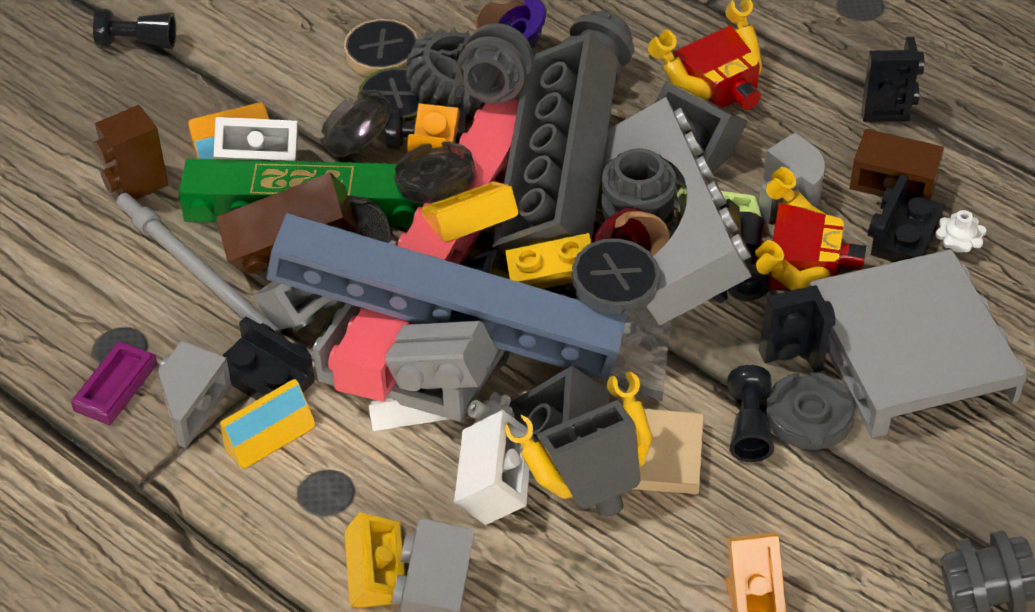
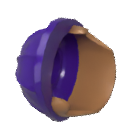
M541 0L488 2L479 11L475 27L477 30L484 25L494 23L511 26L525 36L531 48H535L547 17L546 6Z

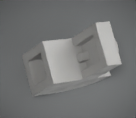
M796 132L766 151L763 179L767 183L760 187L758 206L762 219L768 224L776 220L778 205L783 203L784 200L783 198L772 199L766 192L767 184L772 181L771 175L780 167H786L793 172L796 178V185L792 188L793 191L799 190L814 207H817L820 202L825 170L823 156L815 146Z

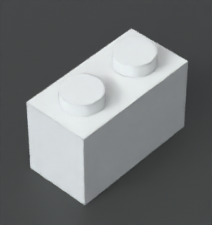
M216 117L214 159L297 161V121Z
M500 410L462 431L454 504L484 525L513 513L527 504L530 469L520 454L523 451L520 443L511 441L504 430L506 423L513 436L521 437L526 433L527 427L504 410Z

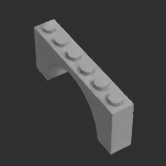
M667 97L608 129L600 180L602 184L604 168L619 153L641 148L660 154L662 159L667 161L673 168L676 175V184L687 188V203L682 220L668 242L653 256L658 263L660 281L655 298L646 307L659 326L752 277L744 261L751 257L749 250L739 234L733 236L732 233L739 230L727 207L721 210V206L727 202L715 181L709 183L715 176L705 157H697L704 152L692 131L687 134L688 131L693 129L682 108L673 109Z

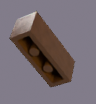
M329 172L217 216L216 219L227 262L243 273L253 274L266 270L269 267L271 251L286 213L345 231L353 232L357 230L345 185Z

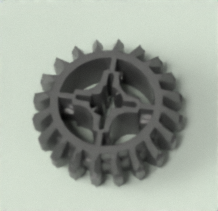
M453 27L447 33L443 29L438 28L435 34L426 32L423 39H417L411 54L408 55L406 82L411 86V94L419 95L420 104L430 103L431 105L454 107L459 110L466 109V115L470 114L473 117L476 111L482 109L485 105V102L469 95L461 86L457 77V60L471 36L469 30L466 33H458Z

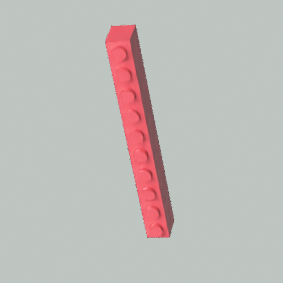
M511 99L500 104L485 103L482 109L476 111L471 128L468 133L464 132L462 134L459 147L454 154L470 161L473 164L475 173L471 182L457 194L493 181L504 184L519 100ZM438 201L425 202V204L423 205V207H424V206H427V205H430V204H432V203L438 202ZM418 207L414 215L413 224L407 233H402L397 246L462 265L463 260L466 259L482 229L445 242L440 239L422 216L421 209L423 207ZM361 308L357 316L353 315L350 318L346 334L341 343L334 345L330 352L328 367L329 370L333 371L335 390L385 402L396 382L386 365L385 356L392 343H396L395 338L402 325H412L415 323Z

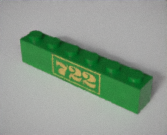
M186 158L179 189L184 222H217V216L329 172L345 185L349 202H365L379 209L389 222L390 227H411L417 208L423 207L425 202L407 199L399 189V181L403 173L414 164Z

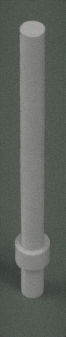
M122 193L117 198L116 205L132 218V224L143 235L153 237L242 319L246 316L259 324L264 323L281 336V330L169 231L162 224L161 217L150 207H143L128 193Z

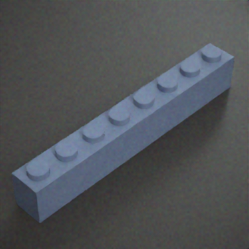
M288 213L285 215L273 245L266 278L270 281L415 324L480 321L483 322L496 348L566 369L574 366L586 375L603 380H608L616 360L627 316L624 313L623 315H609L598 312L574 298Z

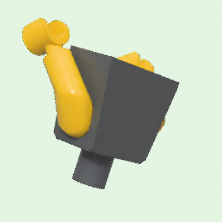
M626 372L629 388L625 393L619 390L618 381L615 376H610L607 381L609 393L613 397L621 398L623 406L616 400L537 433L540 442L535 443L531 436L533 425L524 415H520L527 425V431L523 436H513L506 423L504 427L507 437L515 443H520L523 448L520 454L540 486L561 499L573 497L582 509L595 505L598 514L601 516H612L623 509L624 505L620 494L636 488L641 482L639 468L645 464L653 438L642 401H636L635 394L640 387V380L632 372Z

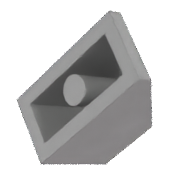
M181 341L172 354L167 355L162 360L158 369V378L160 379L164 401L178 445L187 448L232 385L226 357Z

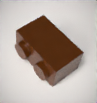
M140 105L95 123L98 140L94 142V147L98 157L105 166V169L101 170L100 173L110 193L116 191L119 196L122 193H128L137 200L169 186L158 128Z
M865 128L854 158L849 189L883 197L888 186L894 188L900 174L909 176L907 193L931 200L940 172L944 146Z

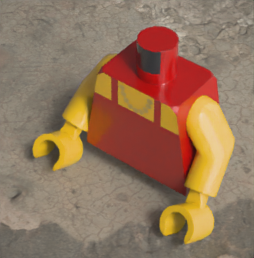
M733 0L726 7V17L729 21L737 24V30L729 25L673 52L671 51L675 48L677 40L670 30H664L659 35V39L655 36L649 42V54L656 59H663L664 64L662 67L672 84L680 86L721 108L736 102L743 110H750L759 102L760 93L757 91L758 79L763 68L753 25L749 26L747 16L753 9L751 0H740L743 12H739L735 8Z
M786 167L777 169L771 175L772 181L767 184L766 192L772 199L783 198L784 200L783 203L778 205L773 241H765L755 251V255L760 258L756 262L757 271L760 274L769 275L770 289H790L792 291L809 287V282L836 276L838 267L863 270L866 245L841 242L844 226L841 218L825 214L814 207L799 190L793 191L792 188L796 185V178L793 172Z

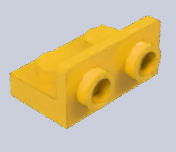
M586 233L505 250L510 280L540 289L572 283L573 263L577 254L592 243L590 234Z

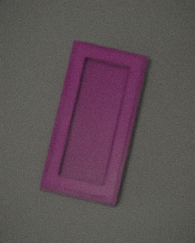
M118 341L71 400L73 411L111 425L157 366L156 355Z

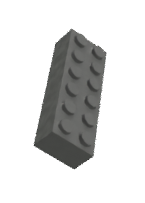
M592 32L534 54L531 65L526 67V79L521 88L504 184L512 187L518 215L496 224L492 246L495 250L498 249L506 260L505 250L586 233L590 234L592 240L618 60Z

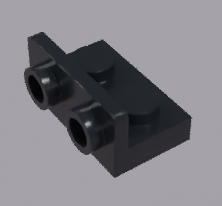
M906 37L904 50L869 51L861 108L863 122L910 121L912 105H918L919 84L916 82L917 75H923L924 53L923 51H917L915 37Z
M900 174L895 187L888 186L885 190L880 208L883 210L882 214L875 213L870 222L867 236L873 238L871 255L891 262L924 256L938 228L939 221L943 217L945 204L907 193L909 176Z
M817 285L767 296L758 349L764 363L777 360H791L798 355L805 354L814 372L823 370L826 353L830 352L831 327L835 325L836 318L831 302L828 300L824 301Z
M246 316L239 322L241 338L222 355L227 358L231 385L255 400L262 398L293 379L297 380L303 393L315 382L312 357L303 345L288 341L276 334L270 326L264 323L259 324Z

